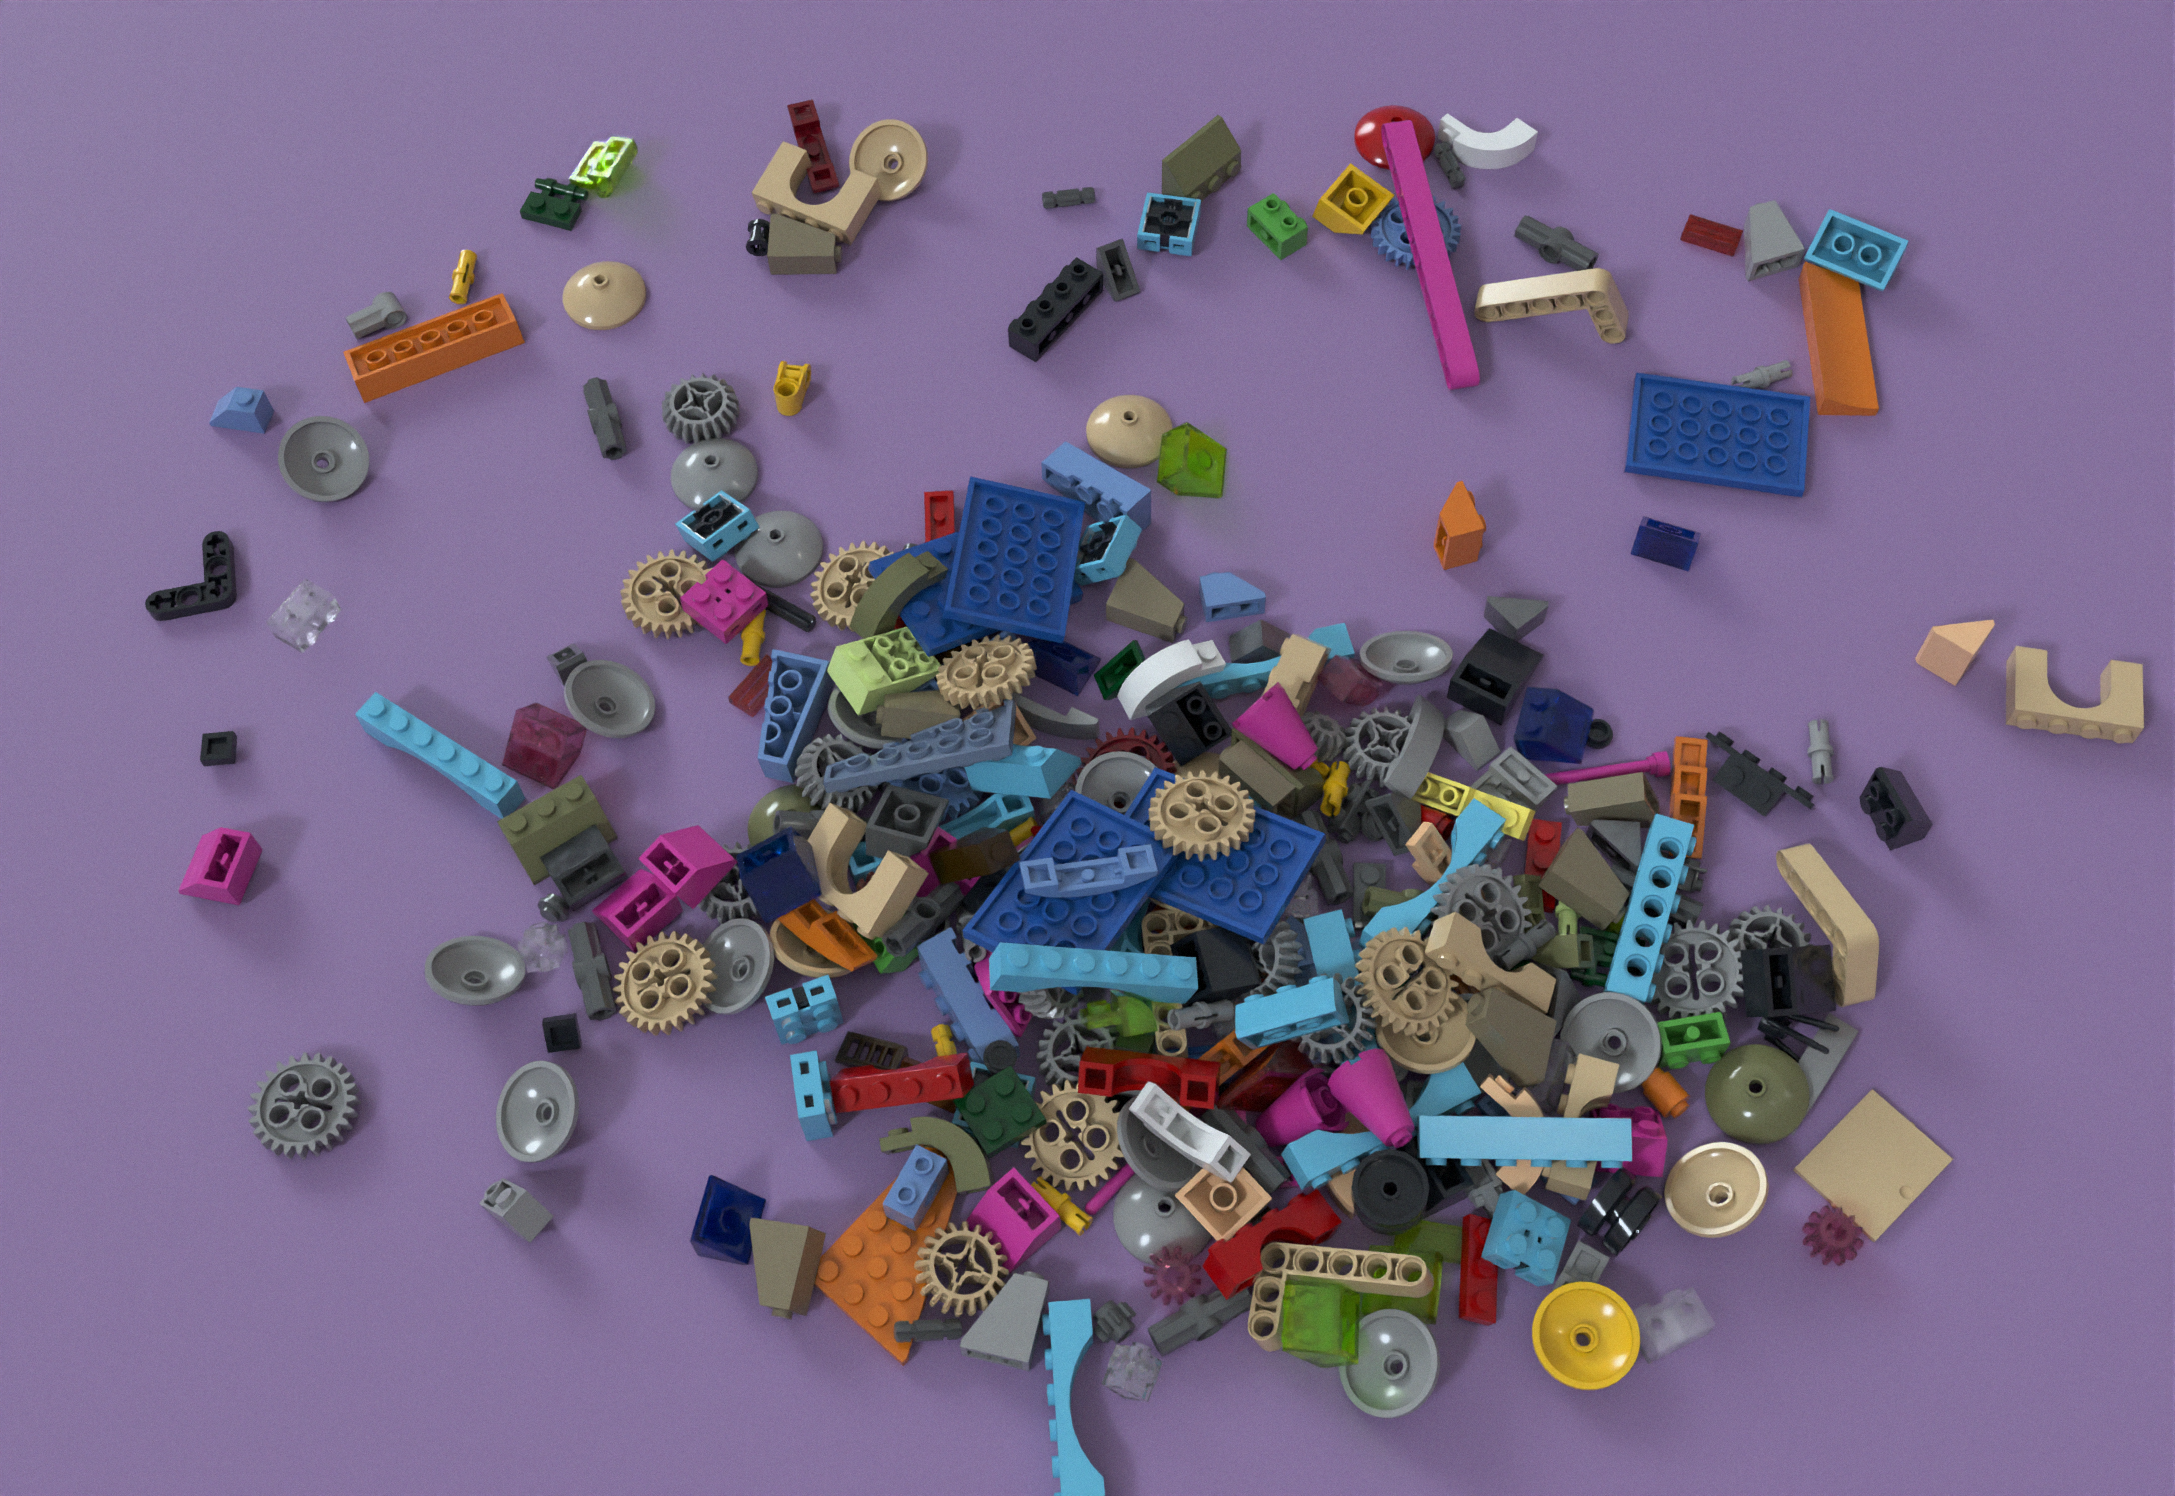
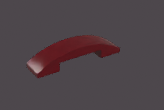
M813 99L787 105L797 146L807 151L812 164L811 168L806 169V175L812 192L817 193L838 188L839 182L833 163L830 160Z

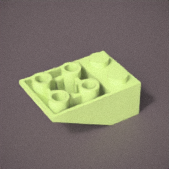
M904 627L836 646L827 672L859 716L876 711L877 705L884 704L885 694L911 692L934 678L936 674H939L938 666L941 665L934 655L931 657L926 655L909 628Z

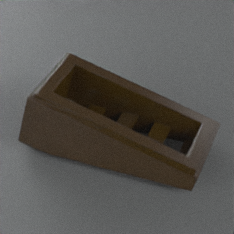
M848 1031L835 1058V1062L850 1068L873 1065L875 1068L882 1070L900 1069L902 1060L909 1056L906 1046ZM854 1042L858 1044L854 1056L849 1057L847 1054ZM864 1048H870L865 1060H860ZM876 1051L881 1052L877 1063H872ZM887 1055L892 1056L889 1065L884 1066Z

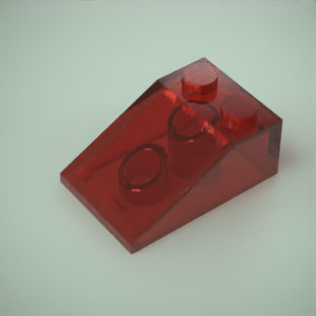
M1283 1041L1272 1044L1268 1047L1269 1052L1261 1058L1252 1059L1243 1067L1244 1070L1232 1079L1215 1103L1217 1108L1221 1110L1264 1112L1304 1072L1314 1068L1307 1053L1302 1054L1298 1050L1301 1042Z

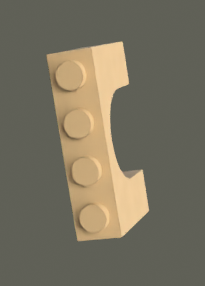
M783 141L752 191L756 207L765 214H779L835 234L837 243L844 242L851 245L882 194L878 179L853 169L840 192L832 200L819 205L805 204L796 199V192L807 174L806 169L811 168L812 164L805 149Z
M2015 646L2006 661V725L2017 726L2021 729L2047 730L2054 734L2080 735L2087 739H2107L2120 744L2133 743L2144 729L2143 664L2110 660L2100 675V705L2092 708H2077L2064 703L2052 692L2047 678V650Z
M829 803L791 869L801 877L799 880L801 884L820 893L818 898L830 906L837 907L839 909L837 914L841 918L858 925L856 930L861 935L871 940H874L875 936L883 938V935L903 917L929 873L909 857L888 850L868 884L860 891L853 893L847 879L848 864L853 852L866 832L867 823L851 810Z

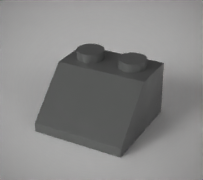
M888 784L865 828L866 855L883 859L889 850L909 857L926 849L949 805V799Z

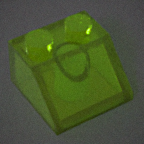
M1185 422L1162 434L1157 483L1178 496L1220 498L1223 496L1227 448L1190 423Z

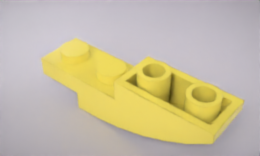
M1430 772L1427 773L1420 787L1411 798L1413 801L1458 817L1475 798L1506 819L1502 830L1505 835L1522 841L1526 838L1536 812Z

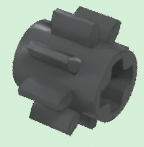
M1110 1300L1093 1316L1094 1320L1098 1323L1093 1331L1103 1343H1109L1113 1340L1118 1345L1135 1330L1136 1326L1131 1319L1136 1316V1313L1126 1302L1123 1303L1121 1301L1117 1305L1113 1300Z

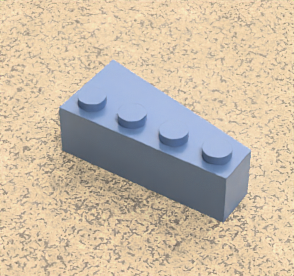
M1065 441L1041 462L1042 479L1066 498L1084 501V512L1095 521L1108 523L1112 518L1127 515L1142 531L1151 524V489Z
M772 649V668L769 671L768 677L769 690L768 697L765 699L764 723H762L757 759L765 777L794 783L797 777L794 775L795 769L798 766L796 764L797 759L802 754L806 745L811 743L835 682L827 672L829 661Z
M950 927L917 945L922 970L918 973L919 978L926 990L933 989L937 996L934 1002L942 1016L949 1015L953 1022L950 1028L958 1042L964 1040L970 1050L966 1051V1053H968L970 1062L984 1064L983 1054L986 1047L997 1040L1010 1043L1016 1051L1017 1058H1019V1044L1010 1028L995 1008L991 1009L989 1006L991 1002L986 997L980 981H974L976 974L971 966L972 962L965 957L964 952L958 953L956 945L957 936L953 929Z

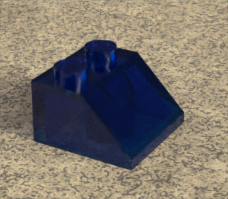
M1527 687L1513 738L1517 751L1529 760L1582 764L1594 709L1558 689Z

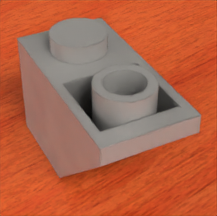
M504 1178L490 1185L484 1193V1198L479 1203L507 1228L529 1243L554 1217L527 1190Z

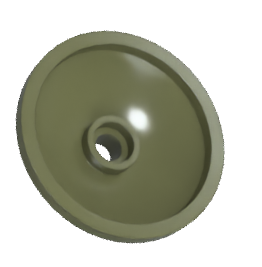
M797 784L779 787L766 794L755 805L748 820V838L754 848V852L761 848L765 853V857L772 859L773 867L779 870L793 871L791 867L807 841L775 839L773 821L776 811L809 813L810 811L821 810V806L818 804L810 807L812 799L810 797H802V792L805 788L796 787Z
M1744 1045L1725 1053L1711 1068L1705 1084L1706 1105L1715 1124L1728 1136L1747 1144H1770L1786 1138L1802 1123L1809 1106V1086L1801 1067L1785 1052L1767 1045ZM1755 1083L1763 1087L1759 1093H1753L1749 1088Z

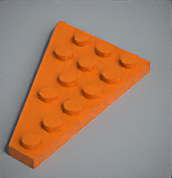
M935 1148L925 1149L947 1159L949 1174L917 1231L886 1217L882 1203L896 1181V1177L820 1257L814 1282L816 1288L902 1366L909 1360L908 1356L914 1339H911V1342H896L893 1334L894 1324L898 1321H909V1324H912L914 1320H920L928 1295L922 1296L920 1293L927 1283L920 1284L915 1281L916 1276L923 1273L914 1268L916 1261L923 1260L917 1255L920 1247L927 1248L924 1243L927 1236L936 1238L934 1233L936 1228L941 1227L947 1233V1226L951 1221L953 1207L958 1194L953 1167L947 1156Z

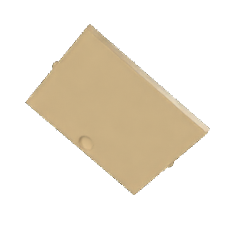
M1872 1089L1793 1171L1826 1199L1832 1208L1837 1209L1872 1242H1875L1947 1167L1953 1158Z

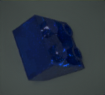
M792 826L736 855L740 879L763 921L766 923L822 895L812 845Z

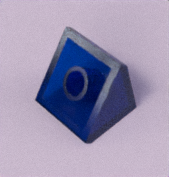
M1643 516L1631 555L1689 571L1701 533Z
M1037 638L1028 642L1029 649H1032L1037 669L1034 670L1035 676L1076 696H1079L1101 661V658L1066 641H1063L1062 644Z
M710 1175L690 1239V1243L697 1256L748 1265L752 1253L750 1220L751 1217L761 1219L766 1199L721 1178Z

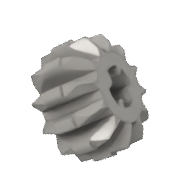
M1307 711L1301 719L1318 747L1314 754L1320 762L1324 760L1332 761L1338 756L1345 745V728L1338 725V720L1331 719L1329 714L1322 715L1319 711L1314 713Z

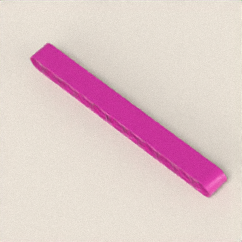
M1405 120L1382 124V141L1447 387L1449 390L1478 386L1480 381L1479 369L1412 121Z

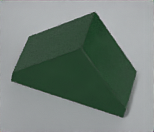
M1137 640L1129 643L1094 674L1104 700L1117 698L1126 678L1146 660Z

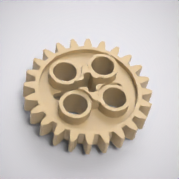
M862 541L859 548H856L852 542L848 551L839 547L840 555L836 557L830 553L829 558L831 562H821L820 564L824 569L823 572L818 571L814 573L818 581L811 583L812 588L815 590L810 593L814 600L813 606L822 620H826L831 627L837 625L840 631H843L848 626L851 632H854L850 624L856 607L864 593L875 580L868 570L869 562L894 554L893 551L889 552L885 545L879 548L876 542H873L868 547L866 542Z
M671 549L666 557H664L661 551H658L657 559L647 555L648 563L643 564L637 561L638 571L628 570L630 579H623L625 589L620 590L623 599L621 603L627 619H632L635 628L641 626L643 634L648 633L652 629L654 638H657L661 632H665L666 638L670 639L672 632H676L679 638H681L683 635L682 630L687 629L690 633H694V624L703 627L683 611L680 597L697 582L702 585L706 581L705 575L712 568H707L705 560L698 562L696 554L687 559L686 551L684 550L678 557L675 556L674 550Z
M997 635L991 641L985 636L983 642L978 643L974 639L972 640V646L961 645L962 651H952L953 658H944V665L938 666L939 674H936L937 685L945 701L950 700L952 706L960 704L961 709L971 704L972 709L975 710L980 704H983L985 709H987L991 702L1001 705V699L1003 698L1012 700L1011 694L1013 692L1021 694L1023 692L1021 686H1030L1029 679L1035 678L1034 670L1037 669L1033 651L1029 649L1028 643L1022 644L1020 638L1012 641L1011 636L1001 640L1000 635Z
M1204 770L1200 771L1199 777H1194L1193 773L1188 771L1187 779L1175 775V784L1166 780L1164 781V789H1156V797L1150 799V831H1155V840L1163 839L1162 848L1166 849L1173 846V855L1175 856L1181 851H1185L1187 860L1193 854H1198L1200 861H1203L1205 854H1210L1213 860H1217V852L1221 851L1225 856H1229L1230 847L1240 850L1241 841H1249V833L1254 831V800L1249 799L1248 790L1240 791V782L1230 785V776L1228 775L1220 780L1216 771L1211 777H1206Z
M1393 927L1387 932L1382 931L1365 944L1366 948L1359 952L1362 960L1355 964V967L1362 971V973L1355 976L1354 980L1363 983V987L1357 990V994L1367 996L1368 999L1362 1005L1363 1007L1373 1006L1374 1010L1371 1017L1375 1018L1381 1015L1383 1017L1381 1022L1383 1028L1392 1023L1393 1033L1396 1034L1404 1029L1405 1035L1409 1037L1415 1032L1418 1036L1428 1031L1431 1032L1449 1019L1447 1015L1455 1010L1451 1003L1458 999V996L1451 990L1459 986V983L1450 980V976L1454 973L1438 966L1436 961L1424 954L1429 937L1422 941L1420 931L1417 930L1410 934L1408 927H1404L1400 931ZM1422 963L1423 969L1416 976L1412 977L1405 984V989L1398 992L1391 1000V993L1409 978V974L1417 970Z
M662 931L659 934L658 941L649 935L647 937L648 945L645 947L637 942L638 952L636 954L627 951L626 954L630 959L629 963H619V966L624 969V973L614 975V978L621 985L613 988V991L619 995L614 1000L615 1004L621 1008L619 1013L633 1027L637 1026L643 1033L649 1030L655 1036L659 1034L660 1030L670 1035L672 1026L680 1032L683 1031V1022L685 1020L692 1025L695 1024L692 1015L695 1012L700 1015L705 1014L700 1006L702 1003H712L706 995L708 992L716 991L717 988L709 982L718 978V975L711 970L716 966L715 962L709 958L711 953L697 939L693 940L686 933L681 937L676 931H673L670 937H668ZM680 958L679 962L672 967L674 961ZM650 972L649 976L643 980L644 975ZM688 986L686 992L680 995L682 989ZM659 999L658 1003L653 1008H651L652 1003L655 1000Z
M1065 1080L1064 1090L1058 1084H1052L1053 1095L1046 1091H1041L1040 1094L1044 1102L1034 1101L1046 1118L1047 1124L1029 1134V1138L1021 1141L1022 1145L1031 1146V1150L1024 1157L1036 1159L1031 1169L1036 1171L1043 1168L1044 1171L1041 1177L1045 1181L1053 1176V1187H1059L1063 1180L1065 1181L1066 1191H1072L1075 1182H1077L1080 1191H1085L1088 1180L1093 1187H1099L1098 1176L1105 1180H1110L1111 1175L1108 1169L1120 1170L1121 1167L1116 1162V1158L1124 1157L1117 1134V1121L1120 1112L1116 1113L1115 1111L1120 1101L1113 1100L1108 1102L1109 1097L1078 1093V1084L1075 1089L1070 1080ZM1082 1102L1086 1108V1113L1081 1120L1076 1121L1072 1116L1071 1110L1075 1103ZM1058 1111L1063 1113L1071 1128L1081 1129L1082 1132L1078 1137L1092 1151L1095 1156L1094 1160H1090L1080 1142L1070 1141L1073 1133L1057 1116ZM1051 1123H1055L1059 1128V1137L1053 1142H1050L1046 1137V1128ZM1097 1129H1102L1106 1134V1142L1100 1148H1097L1092 1142V1135ZM1071 1150H1075L1080 1156L1079 1165L1074 1169L1069 1168L1066 1164V1156Z

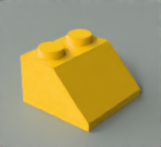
M1350 163L1319 199L1312 217L1334 233L1363 234L1395 195Z

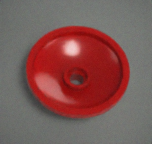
M1389 105L1373 109L1359 120L1355 128L1354 143L1357 151L1366 161L1379 168L1390 170L1382 141V124L1411 120L1423 162L1432 153L1435 143V132L1429 120L1416 110L1405 106Z

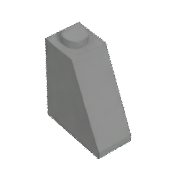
M1773 200L1766 203H1758L1749 208L1744 223L1745 277L1747 281L1799 267L1805 248L1777 202Z
M1027 1271L1024 1272V1275L1014 1273L961 1339L960 1350L962 1356L1030 1371L1042 1324V1314L1045 1312L1050 1292L1049 1281L1044 1280L1042 1275L1035 1272Z

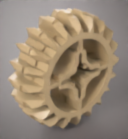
M967 1221L962 1222L960 1231L957 1230L953 1222L948 1224L947 1233L941 1227L936 1228L934 1232L936 1238L927 1236L924 1240L927 1248L920 1247L917 1255L923 1260H918L914 1264L916 1270L923 1272L916 1276V1283H927L921 1289V1295L926 1296L930 1293L934 1295L929 1302V1305L932 1307L938 1301L944 1303L941 1308V1313L943 1314L948 1312L950 1306L954 1307L955 1317L961 1316L963 1307L966 1308L969 1316L975 1315L976 1305L979 1309L985 1311L989 1306L987 1300L992 1302L998 1295L996 1290L1001 1291L1006 1285L1000 1278L1006 1277L1009 1272L1005 1267L999 1266L1007 1261L1006 1255H996V1251L1001 1248V1243L997 1242L993 1245L989 1243L993 1233L988 1232L985 1237L979 1235L981 1231L980 1225H976L973 1232L968 1231L969 1225ZM952 1244L965 1245L963 1251L959 1254L947 1252L944 1255L939 1253L941 1249ZM975 1250L983 1256L987 1264L988 1273L984 1272V1268L976 1263L974 1259ZM967 1256L964 1264L967 1266L965 1273L956 1282L958 1276L956 1272L957 1266ZM934 1264L939 1266V1270L947 1275L949 1280L947 1289L938 1280ZM969 1283L976 1286L979 1283L984 1285L981 1290L967 1295L957 1294L963 1284Z

